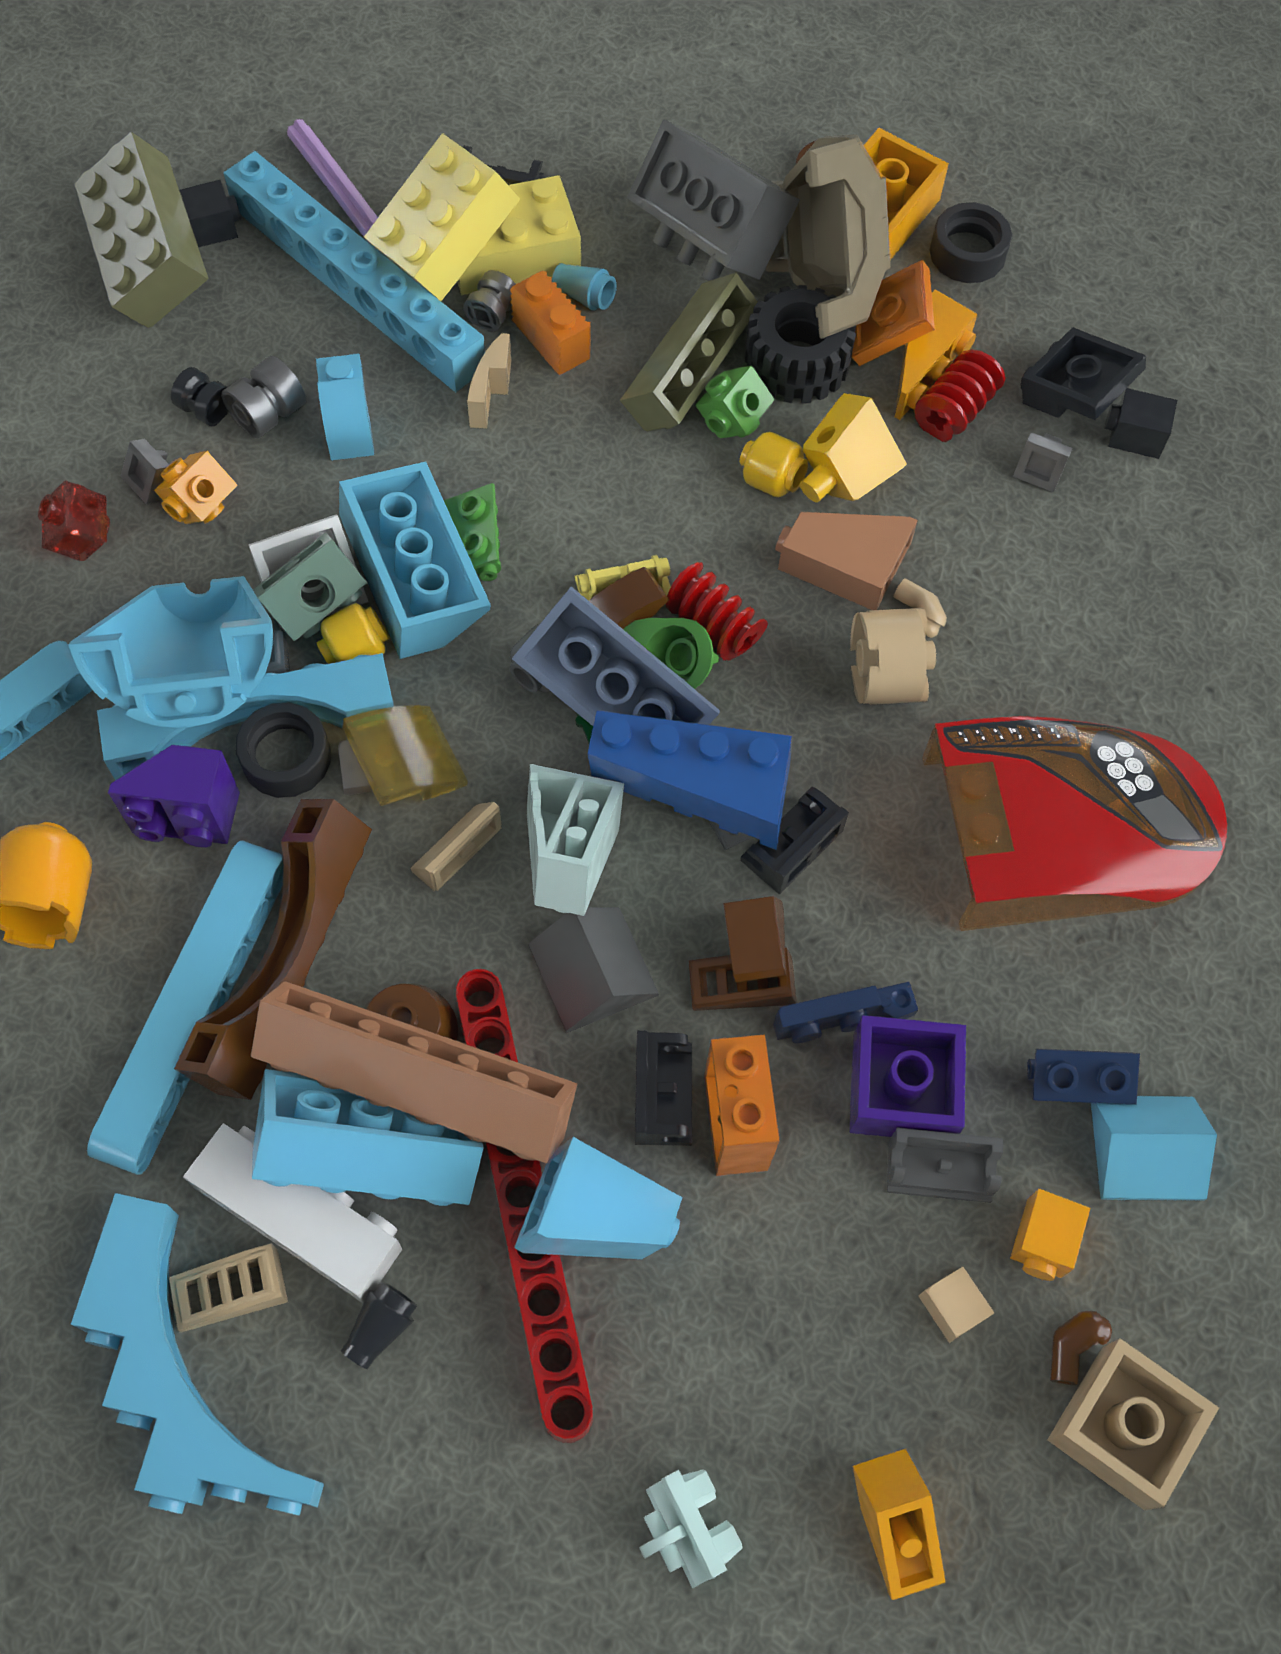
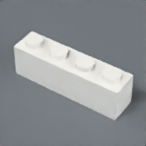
M223 1123L183 1177L200 1193L364 1303L368 1291L376 1289L402 1251L398 1240L393 1237L397 1232V1228L374 1212H371L366 1219L352 1210L350 1206L354 1200L345 1192L330 1193L319 1187L298 1184L280 1187L270 1185L263 1180L252 1179V1152L255 1132L243 1126L237 1133Z

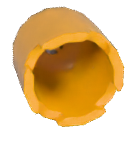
M43 822L19 826L0 839V930L5 931L3 941L27 948L53 949L55 941L58 939H66L68 943L75 942L91 877L92 859L85 844L67 832L61 825Z

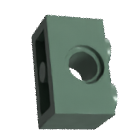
M325 532L255 587L253 591L265 608L292 640L295 641L300 636L309 638L320 630L324 617L335 608L343 609L357 601L362 595L360 588L366 585L367 582L332 538ZM313 579L323 581L324 591L319 598L306 600L301 597V590L306 582Z

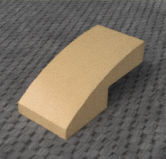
M501 333L492 342L481 358L473 375L467 399L469 423L472 428H487L491 394L508 395L512 361L510 334Z

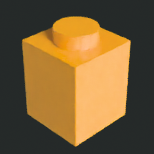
M1038 1189L1027 1199L1010 1259L1023 1263L1022 1270L1033 1277L1047 1281H1053L1055 1276L1062 1278L1075 1267L1091 1208Z

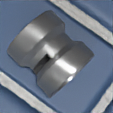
M496 270L485 272L477 285L478 291L472 292L463 305L467 318L478 327L490 332L497 331L506 318V311L512 310V304L510 303L512 301L510 297L512 293L510 289L515 285V282L502 272Z

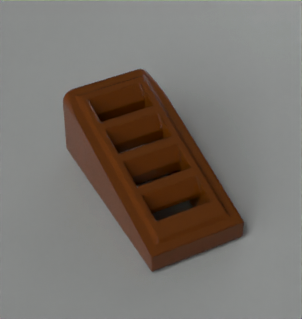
M785 947L786 975L777 976L778 987L769 988V978L757 979L758 990L749 991L748 981L737 982L736 993H729L727 971H733L731 955L689 960L692 1009L694 1011L796 1004L793 960L788 948ZM707 972H716L718 995L708 996Z

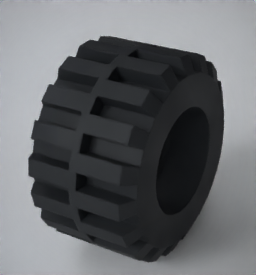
M798 285L797 289H791L789 286L780 288L778 294L771 291L765 295L764 302L758 301L754 306L753 314H750L745 363H747V366L752 365L774 399L780 394L784 396L783 402L793 403V398H801L802 404L811 403L812 396H816L820 401L828 397L829 390L835 393L840 388L841 381L846 380L856 337V325L825 338H820L819 320L815 312L817 304L837 297L834 294L827 296L824 294V289L816 287L815 290H809L807 285ZM802 341L809 343L812 346L801 347L792 345L788 342Z

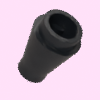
M382 1281L375 1291H368L348 1341L341 1349V1352L364 1369H369L373 1361L414 1322L411 1315L417 1308V1304L390 1284Z

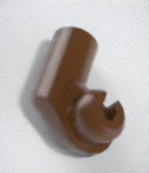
M1082 1311L1056 1329L1053 1335L1051 1382L1078 1385L1080 1354L1097 1344L1105 1345L1111 1338L1112 1326L1105 1317H1102L1096 1311Z

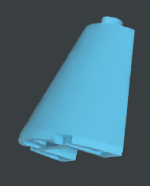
M240 576L212 579L210 589L203 594L190 592L186 588L185 583L151 586L70 641L68 646L80 674L102 700L105 697L108 698L115 705L126 710V716L135 720L161 727L185 728L219 720L246 702L250 694L261 683L266 673L273 646V628L271 618L246 578Z

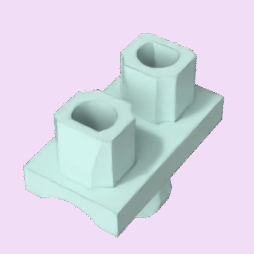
M679 1470L646 1489L655 1511L644 1517L654 1538L639 1547L644 1559L660 1551L669 1572L682 1566L692 1588L727 1570L725 1563L742 1549V1543L733 1525L727 1520L708 1530L698 1511V1508L716 1499L715 1488L707 1472L699 1470L681 1476Z

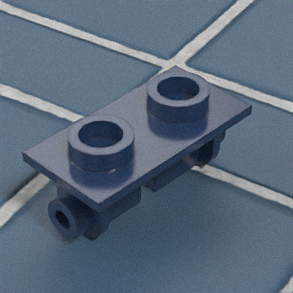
M1036 1048L1035 1059H1028L1027 1062L1028 1079H1034L1032 1099L1036 1101L1137 1105L1140 1053Z

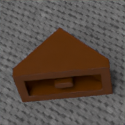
M775 896L724 903L735 982L786 975L784 907L782 901Z

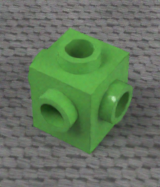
M751 365L723 371V373L715 376L708 382L705 387L707 392L695 406L704 417L707 427L717 437L738 436L742 438L757 429L760 424V417L775 399Z

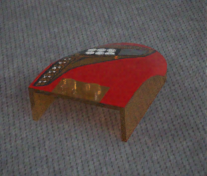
M1013 716L936 723L922 756L924 765L942 764L972 898L959 921L961 931L1163 907L1175 903L1194 892L1215 869L1225 847L1227 817L1223 800L1214 781L1201 764L1179 746L1156 735L1099 723L1053 717Z

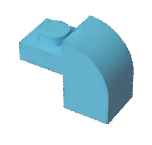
M360 354L316 359L320 407L331 460L374 455Z

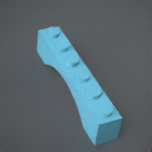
M383 653L358 655L351 660L326 665L320 663L309 664L301 670L281 674L265 673L261 683L258 684L246 702L238 709L219 720L200 726L171 728L150 725L126 716L127 711L117 705L97 710L103 760L114 779L117 780L171 745L191 747L200 739L224 727L244 722L255 710L272 703L290 702L304 706L319 717L320 721L331 723L349 732L398 723Z

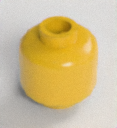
M773 432L763 433L755 441H748L740 455V464L744 466L743 476L745 482L774 497L784 496L789 491L795 492L800 487V482L805 478L808 470V460L804 458L803 448L798 443Z
M353 603L321 622L320 630L323 639L316 643L326 662L331 664L351 660L358 655H376L381 653L384 655V642L390 638L372 607L364 609L360 604Z

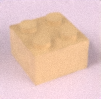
M1119 1338L1101 1348L1047 1440L1143 1510L1160 1508L1166 1505L1219 1407Z

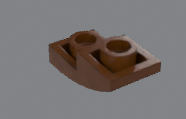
M642 567L615 581L589 601L619 627L624 629L635 620L652 618L669 599L651 571L646 567Z

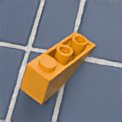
M936 289L932 292L935 330L906 343L904 346L895 418L901 420L910 408L915 409L917 401L926 394L934 381L936 382L957 355L963 351L970 350L976 339V334L972 331L977 313Z

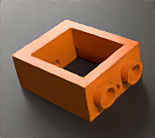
M765 1035L711 1039L704 1079L716 1176L768 1171L780 1140Z

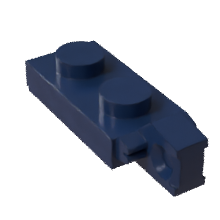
M910 982L879 989L874 985L780 1007L773 1026L777 1040L791 1037L792 1042L798 1044L817 1039L822 1035L821 1030L840 1026L842 1032L855 1031L862 1015L907 1019L916 1014L918 1006Z

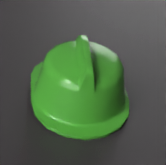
M645 618L635 620L623 629L694 689L701 685L708 677L713 664L719 662V656L713 651L712 640L706 629L694 620L685 618Z

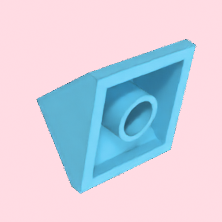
M1137 1096V1105L1091 1103L1101 1199H1207L1217 1133L1194 1097Z

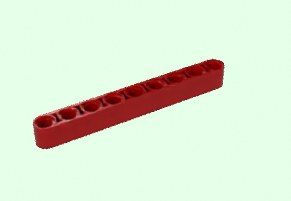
M473 969L466 972L459 979L456 986V998L466 1045L478 1048L483 1040L496 1038L501 1040L504 1046L495 1055L518 1062L502 985L498 977L485 969ZM478 991H486L494 996L487 1005L481 1007L470 1005L467 1002L469 997ZM486 1142L543 1422L547 1432L555 1440L562 1443H574L583 1439L590 1431L593 1422V1408L560 1255L545 1254L542 1259L537 1261H527L518 1254V1250L514 1247L530 1205L525 1208H517L507 1201L509 1193L518 1186H528L536 1191L542 1176L540 1161L526 1160L517 1155L507 1156L501 1154L497 1150V1145ZM541 1290L554 1292L560 1299L558 1309L548 1316L534 1314L529 1308V1303L535 1293ZM553 1344L565 1346L572 1355L570 1365L561 1372H550L540 1363L543 1351ZM564 1400L578 1402L584 1411L582 1422L572 1430L560 1429L552 1420L554 1407Z

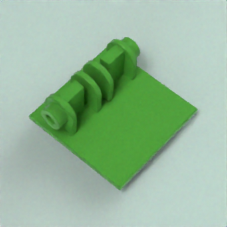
M491 483L444 500L476 573L479 574V578L483 581L495 580L497 573L501 571V562L499 561V528L497 527L496 516L498 514V507L495 499V485Z

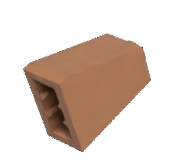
M800 512L793 527L791 528L786 525L778 538L775 548L776 551L781 553L778 570L868 609L877 610L911 545L918 520L905 516Z

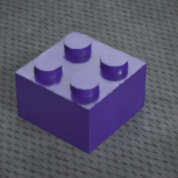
M862 1015L853 1034L849 1133L892 1137L897 1128L960 1134L965 1128L966 1025Z

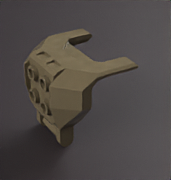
M857 135L826 136L815 141L785 176L784 181H772L800 199L786 227L788 254H785L783 233L766 266L767 272H789L793 283L797 286L807 285L809 290H815L817 287L824 289V294L827 296L832 294L837 296L819 303L815 307L816 317L819 320L820 338H825L866 322L885 270L891 268L886 177H880L879 170Z

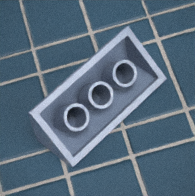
M572 586L512 657L513 661L592 726L594 725L596 711L709 725L720 713L718 708Z

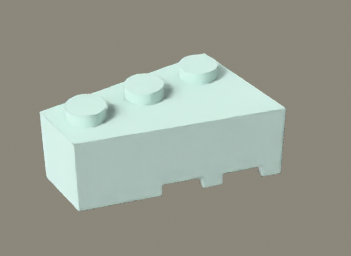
M530 764L527 823L534 905L554 909L561 913L585 915L619 832L624 783Z

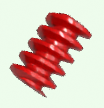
M971 349L960 353L936 380L935 384L917 401L914 411L915 419L919 426L928 434L945 443L952 439L953 434L964 432L967 429L968 423L976 418L977 412L983 410L986 403L995 396L996 391L1003 387L1006 380L1003 368L992 356L982 351Z
M696 562L683 570L673 582L667 594L669 600L666 602V608L672 614H678V618L694 620L703 626L712 640L713 649H717V655L723 661H730L745 653L761 638L767 629L768 622L763 618L751 625L750 622L754 617L755 610L750 606L738 613L737 610L742 603L741 597L735 595L724 601L730 588L723 583L712 590L711 588L717 578L713 572H708L699 578L704 565L702 562Z

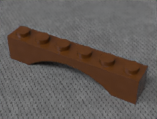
M335 799L300 800L281 840L284 865L283 894L277 924L268 948L254 973L241 989L216 1011L196 1021L174 1070L218 1095L247 1100L252 1099L256 1088L263 1079L264 1070L267 1066V1062L251 1057L260 1000L284 981L304 987L306 976L314 958L324 943L327 929L338 905L344 898L345 889L353 871L364 853V847L372 829Z

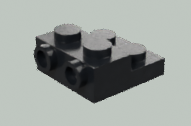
M1072 327L1059 341L1054 342L1050 346L1048 352L1034 366H1030L1024 372L1020 383L1022 402L1056 418H1059L1069 409L1096 420L1146 369V355Z

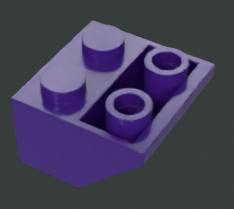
M171 745L112 782L108 794L131 832L138 838L151 842L163 841L164 837L178 838L189 845L206 848L210 847L212 843L228 844L240 791L221 750Z

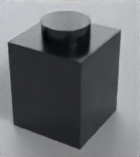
M221 180L179 190L198 248L238 238L234 222L242 220L235 196L225 195Z
M1126 388L1119 405L1112 403L1106 417L1104 429L1111 430L1108 447L1159 459L1172 432L1178 400Z

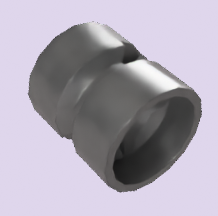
M269 356L254 367L250 372L251 379L241 377L222 391L223 402L231 416L239 426L255 439L262 437L278 424V415L288 417L306 403L305 392L294 373L286 364L274 356Z

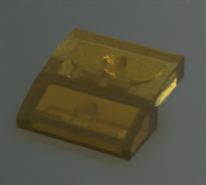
M430 706L389 707L356 714L343 719V730L380 806L419 793L423 801L468 785V780Z

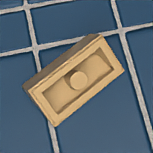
M495 802L481 803L474 806L411 867V871L433 891H438L501 829L499 806Z

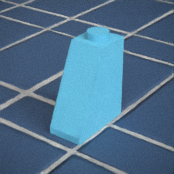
M572 1137L557 1148L548 1163H546L514 1248L523 1253L643 1259L661 1248H667L676 1237L680 1226V1220L676 1216L682 1197Z

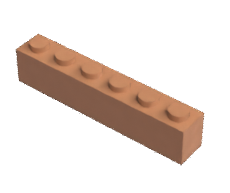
M286 981L260 1000L251 1057L269 1063L276 1070L294 1072L317 1080L320 1085L326 1088L342 1089L364 1097L373 1105L389 1106L414 1115L417 1120L423 1123L439 1124L456 1130L473 1141L489 1142L506 1148L526 1160H539L548 1163L564 1139L578 1083Z

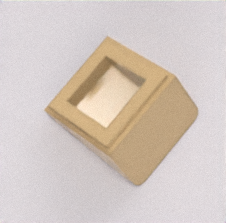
M964 1267L936 1282L919 1295V1298L949 1343L994 1314V1311Z

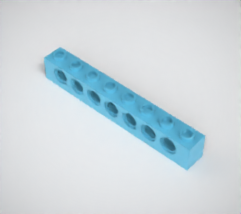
M256 151L223 172L229 196H235L240 215L454 392L459 391L472 380L476 368L485 353L484 336Z

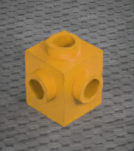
M208 451L190 454L185 460L178 458L168 465L161 473L164 481L154 491L163 500L161 502L163 509L174 520L184 522L185 524L202 521L206 524L223 511L225 506L221 502L238 485Z

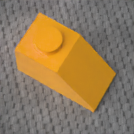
M902 1449L853 1465L860 1508L891 1600L946 1583L932 1497L907 1450Z

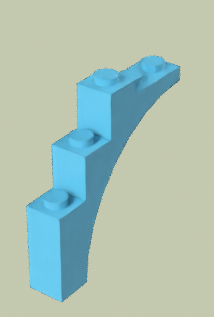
M115 1193L71 1325L87 1332L85 1342L92 1345L118 1350L120 1341L123 1340L102 1404L106 1408L119 1412L116 1423L150 1430L152 1420H156L135 1490L152 1494L149 1507L179 1514L183 1513L186 1502L202 1506L209 1482L214 1483L211 1492L212 1496L245 1503L248 1491L269 1496L266 1508L300 1516L303 1504L318 1507L324 1484L282 1469L247 1448L213 1415L190 1379L176 1344L168 1300L169 1259L179 1215L167 1204Z

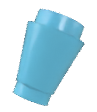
M560 263L555 268L552 276V282L557 283V288H561L562 292L592 311H595L597 308L607 309L615 297L616 279L610 276L606 269Z

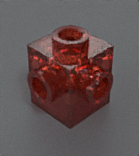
M65 480L51 494L44 496L38 509V518L42 521L43 549L78 561H85L107 542L110 518L107 516L106 495Z

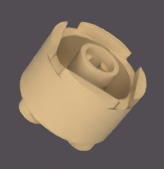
M924 608L869 610L854 615L851 628L850 651L856 650V665L851 666L854 691L859 703L875 705L926 702L928 700L929 683L926 670L935 668L936 648L933 641L925 640L927 618Z

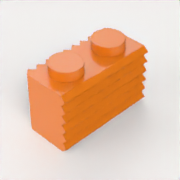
M540 271L512 286L510 289L512 301L510 303L512 304L511 309L513 312L511 314L513 318L511 320L558 375H562L590 359L591 322L586 321V316H581V310H576V305L571 304V299H566V294L562 293L561 288H557V283L552 282V277H547L546 271Z

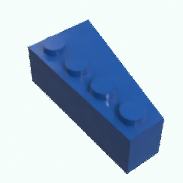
M596 711L587 753L592 777L624 783L623 792L649 802L652 799L674 807V811L688 817H692L694 814L719 824V828L736 835L739 832L760 839V844L777 850L790 767L792 736Z

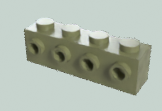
M737 273L701 284L620 399V402L643 430L648 432L661 428L671 429L680 424L749 323L750 314H753L754 306L758 301Z

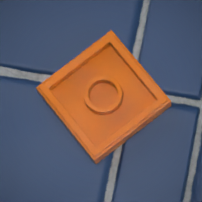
M923 260L881 281L868 320L856 325L852 358L859 366L935 330L930 269Z

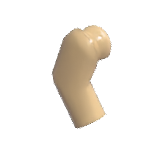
M904 578L899 584L894 598L911 608H924L927 618L925 635L930 638L937 636L941 625L945 626L947 620L940 601L930 591Z

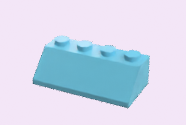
M426 462L339 482L340 519L400 659L445 647L490 611L491 604Z
M265 1069L252 1152V1179L263 1180L270 1185L280 1187L291 1184L315 1186L330 1193H341L348 1190L372 1193L382 1199H397L399 1197L423 1199L439 1206H446L452 1203L470 1204L483 1152L482 1142L473 1141L463 1133L439 1124L423 1123L417 1120L414 1115L392 1107L373 1105L364 1097L342 1089L326 1088L320 1085L317 1080L306 1076Z

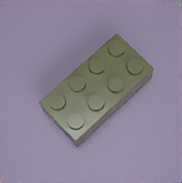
M130 132L118 144L113 145L108 153L91 169L86 170L74 185L111 307L149 328L154 326L208 280V276L169 158L133 132Z

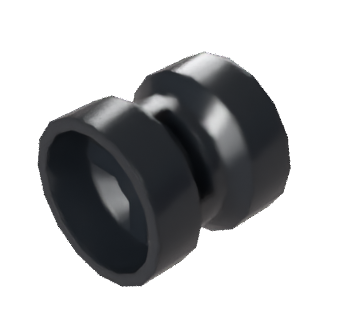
M189 367L178 375L171 389L172 404L185 412H194L196 418L208 426L218 425L229 413L222 399V391L227 388L226 385L219 381L210 382L208 375L195 367Z

